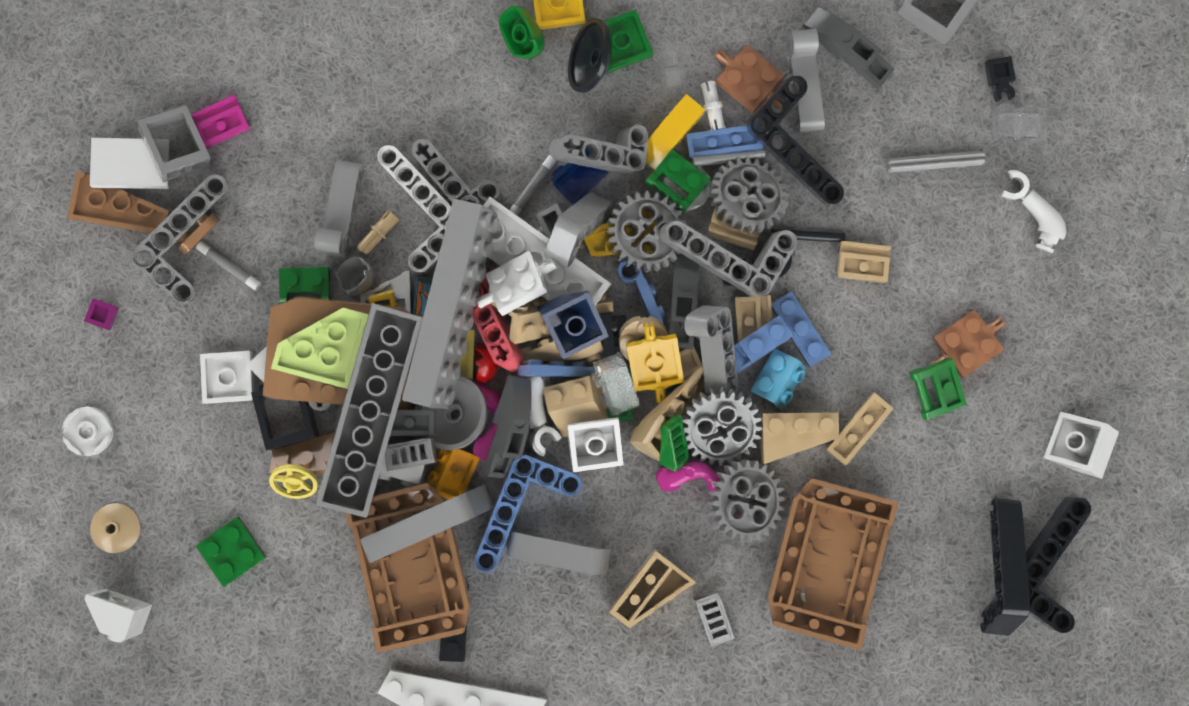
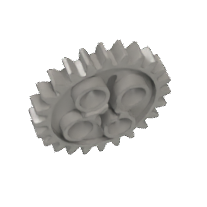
M749 157L746 158L744 163H742L740 158H737L735 163L729 160L726 166L722 165L719 171L715 173L709 187L712 189L709 197L714 198L711 206H718L715 214L724 215L722 222L731 221V229L735 225H739V232H742L746 227L749 234H752L755 228L759 233H762L764 228L770 230L773 225H777L785 215V209L789 205L786 201L789 194L784 192L787 185L780 184L782 176H774L776 169L767 170L768 163L760 166L759 159H756L753 164Z
M649 191L644 193L643 198H641L639 192H636L634 200L628 195L625 198L626 204L620 201L617 204L619 210H612L611 215L615 218H609L607 223L613 227L608 228L606 233L613 235V237L607 242L608 244L616 245L611 251L612 253H621L618 261L624 258L627 259L626 267L634 263L635 271L644 266L645 273H648L651 266H653L657 272L660 270V263L664 268H667L669 266L668 259L674 262L677 259L675 253L681 254L661 240L659 228L666 223L672 221L686 223V220L678 219L682 211L674 212L673 209L676 203L667 205V196L661 201L659 200L658 192H656L653 198H650ZM641 210H648L652 215V219H645L641 214ZM658 217H662V221L636 247L631 246L644 230ZM671 226L669 235L674 240L678 238L679 233L676 227ZM624 227L633 228L635 236L626 235ZM642 244L650 245L653 251L652 254L644 253Z
M720 387L719 394H715L711 388L710 396H706L701 392L700 401L692 399L694 407H685L687 414L682 415V421L684 422L687 447L691 449L693 457L699 454L700 462L708 458L709 465H712L715 460H718L720 466L723 465L724 460H728L729 464L732 465L734 457L741 461L742 453L750 455L748 447H757L754 439H761L760 432H758L763 430L760 423L762 420L761 415L757 413V405H752L750 397L744 400L743 392L735 396L734 390L731 388L728 394H725L723 387ZM726 408L732 409L731 412L727 414L721 413V411ZM701 421H710L705 426L699 425ZM738 428L744 429V430H743L742 432H740V433H733V431H734L735 429H738ZM715 440L721 441V443L717 445L711 444Z
M741 460V463L734 461L732 462V467L724 466L726 474L717 473L720 479L719 482H711L716 489L715 491H708V494L714 496L713 500L707 502L709 505H714V509L709 512V515L717 516L713 524L721 525L718 531L726 533L727 538H735V541L743 542V540L745 542H752L753 539L760 541L761 534L769 536L768 528L776 529L773 521L782 519L777 513L778 511L785 510V508L779 505V502L785 500L784 497L779 496L784 487L776 486L780 478H772L775 471L766 470V464H759L758 461L752 460L750 462L749 460ZM739 481V482H740V488H739V490L737 491V489H736V484H737V482ZM761 486L762 492H761V495L759 496V494H758V489H759V487ZM728 495L764 502L765 506L761 507L730 500ZM735 506V513L732 516L731 509ZM756 511L757 517H756V520L754 521V519H753V514H754V512Z

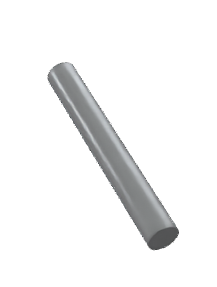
M765 149L692 157V165L699 167L727 163L729 160L735 162L737 158L744 161L747 157L750 160L765 158Z

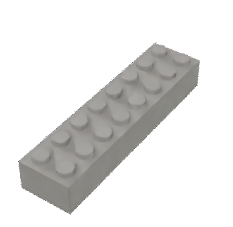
M453 199L402 397L403 401L439 409H448L449 405L454 401L455 391L453 389L455 381L459 379L461 374V366H459L461 357L464 356L467 350L466 338L468 331L473 326L474 318L472 314L474 306L478 305L476 299L480 298V293L478 292L480 283L483 282L486 276V259L491 255L492 236L497 231L499 224L498 214L483 205Z
M374 303L371 304L317 496V506L367 518L423 317Z

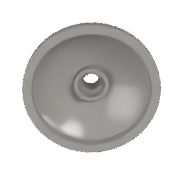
M460 376L455 381L453 389L455 397L448 409L415 405V410H437V436H422L423 439L433 437L436 448L457 450L466 447L480 435L487 419L485 396L473 381L463 376ZM459 411V417L454 419V413Z

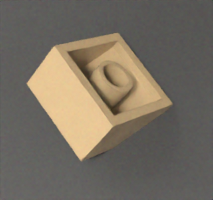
M587 376L543 388L548 413L562 437L568 436L567 424L608 419L599 377Z

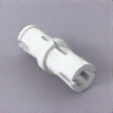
M707 81L708 85L704 82L700 87L702 88L705 101L703 108L708 115L710 130L724 129L726 126L721 111L723 104L718 98L716 81Z

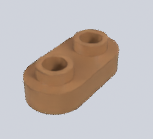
M206 213L203 214L195 223L198 228L192 234L187 231L177 241L181 244L178 249L186 255L220 219L213 213L210 216Z

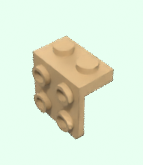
M537 297L507 313L512 317L509 341L518 344L550 337L536 308L548 302V300ZM495 302L490 303L497 308Z

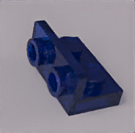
M585 148V153L589 157V152ZM567 163L565 166H559L553 172L551 182L573 206L609 173L606 170Z

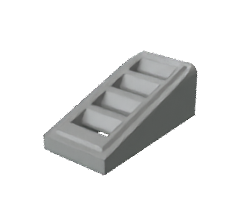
M433 437L387 445L384 455L387 471L437 462ZM424 444L426 459L423 460L420 445ZM411 446H415L417 461L412 460ZM401 448H405L407 463H403ZM396 449L398 464L393 465L391 450Z
M714 591L695 598L694 601L710 646L713 647L735 639L719 592ZM716 601L717 606L703 610L702 606ZM716 611L720 612V615L707 619L705 616ZM723 620L724 624L710 629L709 624ZM726 629L727 634L713 638V633Z

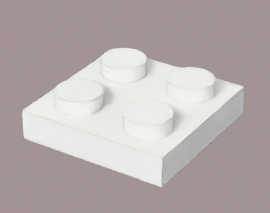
M252 351L200 354L202 404L253 401L251 392H254V374L247 366L253 359Z

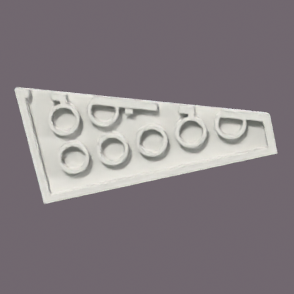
M393 669L390 670L378 691V694L399 706H544L547 698L512 693Z

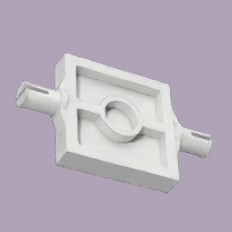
M528 251L488 272L486 277L489 283V293L477 298L476 301L481 309L495 302L498 311L503 316L547 293L544 275L557 269V265L551 259L539 266L533 254Z

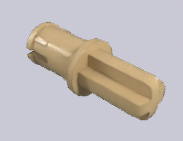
M387 210L374 226H370L372 230L358 244L357 248L363 254H369L381 239H386L385 236L400 220Z

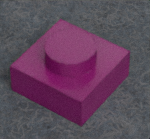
M93 298L84 322L111 331L119 307Z

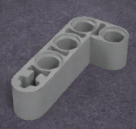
M816 28L791 31L786 40V51H789V56H787L789 74L803 77L808 86L805 95L794 106L799 133L824 130L825 128L816 53L819 49V38ZM791 81L792 94L796 95L799 92V85L795 81Z
M640 124L624 128L619 131L616 144L568 134L552 140L549 152L557 161L620 174H629L642 170L646 164L648 132ZM585 148L589 152V157L585 153ZM607 153L610 155V161L607 158Z
M419 139L412 145V154L416 161L451 203L453 199L484 205L488 198H485L483 194L488 188L496 190V195L492 197L497 202L501 200L500 187L493 180H485L473 190H470L429 140ZM424 148V150L428 151L432 158L430 162L421 154V149ZM438 166L446 168L442 176L434 175V170ZM460 185L462 189L459 194L451 195L449 193L451 186Z
M337 160L335 163L323 228L317 229L314 240V248L321 254L344 258L348 255L346 248L350 245L353 229L351 222H354L357 208L355 200L359 197L363 164Z
M590 192L563 212L555 223L545 255L569 267L578 253L582 240L608 219L614 203Z
M703 305L687 315L685 319V332L689 336L700 338L706 395L710 396L711 388L715 394H719L720 387H723L725 394H728L729 390L733 388L736 396L738 394V379L731 312L728 307Z
M511 531L507 556L577 572L602 575L608 573L612 548L596 547V545H584L530 533Z

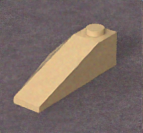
M552 338L540 341L536 347L532 348V346L521 349L524 357L523 364H528V360H543V363H550V361L569 362L584 359L589 363L601 358L599 353L604 351L601 341L562 359Z
M699 367L633 429L629 442L636 450L660 461L662 424L677 413L681 415L687 414L686 406L694 407L692 399L698 400L700 393L705 389L702 367Z

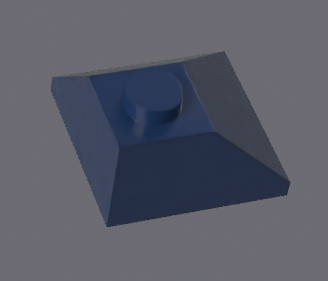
M588 291L561 295L536 307L562 359L609 337Z

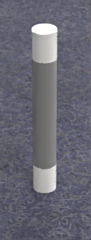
M548 155L511 207L510 211L518 216L557 161L551 155Z
M203 241L197 244L196 249L253 290L257 291L262 284Z

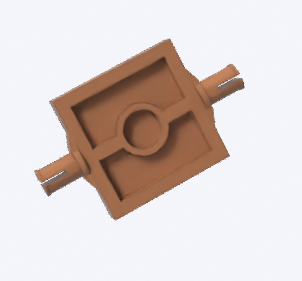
M748 45L733 58L729 57L722 49L714 57L725 65V69L717 78L716 84L752 114L775 91L776 86L784 77L783 73ZM773 100L772 105L779 110L782 106L781 102Z
M973 310L933 338L940 348L941 357L930 363V365L950 357L954 359L958 375L963 379L1005 350L996 339L994 333L1006 325L1005 321L995 326L1003 320L1001 317H998L990 324H987Z

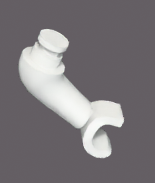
M1018 170L1008 171L1010 179H1016L1020 182L1021 189L1015 194L1004 190L1001 197L1010 200L1019 198L1022 200L1021 203L1037 220L1039 225L1038 231L1042 232L1039 237L1041 242L1040 244L1037 243L1035 247L1053 253V245H1057L1059 239L1064 240L1066 236V223L1063 217L1033 189L1029 190V179L1024 173Z
M523 376L531 380L530 427L534 428V431L530 434L529 445L534 453L544 457L546 448L540 443L541 435L547 433L553 441H558L562 438L554 428L546 427L545 425L547 419L543 406V388L550 382L549 378L554 379L555 377Z

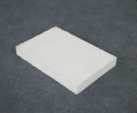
M91 138V188L169 189V181H162L143 139ZM153 139L163 162L170 161L169 139Z

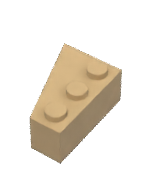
M839 413L760 414L762 418L760 423L763 427V430L759 431L761 435L760 464H766L839 438Z
M654 549L610 606L609 613L631 628L656 611L657 608L697 582Z

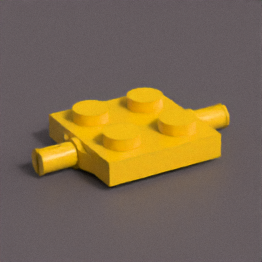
M648 323L643 325L646 338L626 343L635 392L655 390L656 402L661 403L660 395L662 396V401L666 398L665 388L674 384L684 383L676 334L656 336L654 323H649L650 332Z

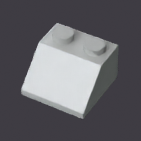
M1060 412L1044 458L1080 473L1102 479L1119 432L1109 424Z
M618 417L567 424L573 472L623 465Z
M108 589L88 593L84 598L99 632L108 635L107 639L114 642H123L142 634L152 604Z

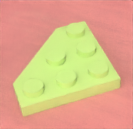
M343 307L286 338L277 345L271 369L348 389L369 314Z

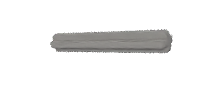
M984 151L890 158L887 161V168L889 172L977 166L983 165L986 158Z

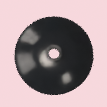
M592 18L588 20L579 30L572 45L568 63V79L574 91L586 93L593 89L606 74L611 63V32L606 22L602 19Z

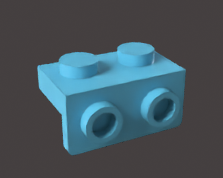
M774 349L750 392L783 410L785 405L789 404L792 400L795 387L803 380L806 366L800 360Z

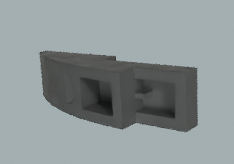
M817 7L802 25L805 29L816 28L819 42L837 59L840 57L845 59L875 89L880 88L895 70L879 55L882 50L870 39L841 18L820 7Z
M675 253L677 259L673 265L669 335L676 334L679 349L692 350L694 336L686 334L685 319L689 313L697 309L699 264L683 254Z
M508 375L492 421L498 427L482 473L487 477L506 479L513 459H521L531 416V380L528 378Z

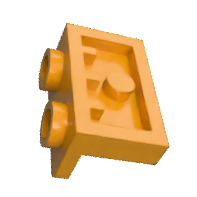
M441 449L437 456V465L434 471H431L427 483H431L441 497L452 499L465 493L480 458L462 449Z

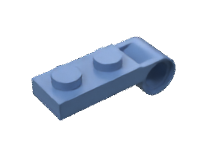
M627 260L622 261L617 272L619 280L628 285L635 283L648 317H655L664 324L663 319H666L662 306H657L653 297L657 296L652 282L647 283L641 269L636 271L635 276L632 278L624 277L622 269L626 267ZM632 263L630 266L635 269V264Z
M780 315L734 345L737 374L794 336Z

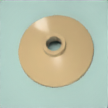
M120 503L103 506L95 513L91 521L90 533L92 540L97 547L108 553H121L130 549L136 543L140 534V521L137 514L127 505ZM111 524L116 528L114 533L109 531Z

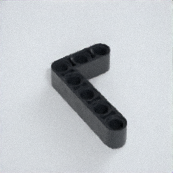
M797 75L789 77L780 84L749 118L747 130L817 199L825 204H837L844 197V189L841 184L778 125L783 117L807 92V82L803 77ZM791 81H795L799 85V92L796 95L789 91L788 87ZM773 100L781 102L782 110L780 113L773 112L771 108ZM757 118H761L765 122V129L762 132H758L754 128V122ZM775 135L780 136L783 140V145L780 149H776L772 145V139ZM794 152L798 153L801 159L797 166H793L790 162V156ZM812 169L818 173V179L814 183L808 180V173ZM829 186L835 189V196L831 200L827 199L825 195L826 189Z
M1080 497L1065 498L1026 551L1027 573L1032 563L1036 566V571L1033 575L1030 576L1028 573L1029 614L1048 628L1059 633L1070 632L1074 628L1075 619L1069 611L1038 588L1090 516V503ZM1077 502L1079 510L1074 515L1072 505ZM1062 522L1065 530L1059 535L1057 527ZM1049 543L1050 552L1044 555L1043 546ZM1038 599H1041L1042 607L1036 611L1034 604ZM1061 614L1063 621L1059 626H1056L1055 619Z
M993 498L991 501L993 511H990L995 598L983 610L981 617L984 618L983 623H980L982 633L1009 636L1028 618L1030 612L1022 503L1019 500Z

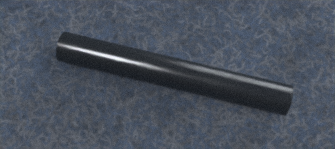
M771 229L770 235L784 229ZM789 230L795 234L797 240L839 243L845 241V233Z

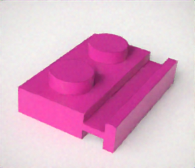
M235 95L191 114L206 149L251 129Z

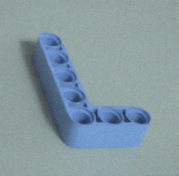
M522 455L521 459H515L475 556V566L481 572H491L499 563L530 482L567 496H574L582 488L580 477L575 473L529 455ZM521 459L530 461L531 469L528 473L519 471L517 465ZM544 468H550L554 471L553 481L545 482L541 479V471ZM573 477L577 480L578 487L575 491H567L564 488L566 478ZM512 482H517L521 485L522 492L519 496H512L509 493L508 487ZM502 506L511 508L513 514L510 519L505 520L500 517L499 509ZM496 529L502 532V542L494 543L490 539V532ZM484 553L492 555L494 559L493 565L484 566L480 560L481 555Z

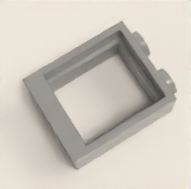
M900 0L897 4L901 8L897 14L946 45L977 0H956L961 3V6L946 27L911 5L913 0Z
M186 105L181 107L172 106L163 113L157 115L148 114L142 117L141 120H138L139 131L163 182L211 166L209 153ZM184 120L198 151L164 163L150 131Z

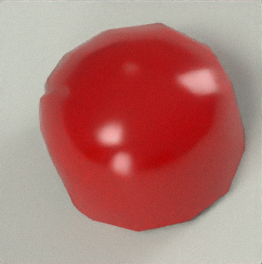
M476 343L474 361L479 368L478 372L474 374L476 375V381L486 383L496 375L499 365L495 364L485 344Z

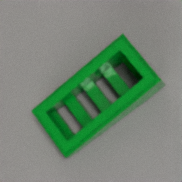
M679 413L662 424L659 462L662 466L672 471H677L689 461L682 415Z

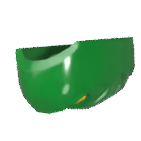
M511 6L506 9L499 17V27L509 51L514 57L533 59L539 56L544 50L545 41L538 24L534 21L531 14L523 6Z

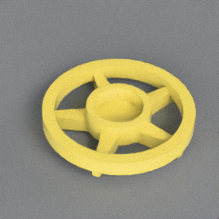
M289 463L275 468L269 479L270 486L275 492L294 499L311 496L315 493L318 486V479L314 471L299 465H289ZM287 471L286 475H277L281 472ZM310 478L313 482V487L306 483L305 479ZM275 481L283 482V486L287 490L279 487ZM302 488L305 489V490H307V491H305V492H291V491H299V490H301Z

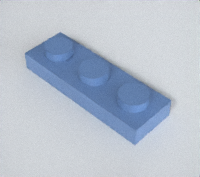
M754 124V128L760 132V125ZM747 125L686 134L689 160H692V157L763 148L748 132Z
M792 291L772 303V310L776 316L780 315L794 336L791 337V340L808 367L831 355Z
M528 360V365L518 366V376L596 377V367H586V362H571V366H565V361H550L549 365H543V360Z

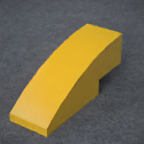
M688 94L681 99L648 139L646 164L653 170L658 167L672 149L674 150L691 128L704 115L705 109Z

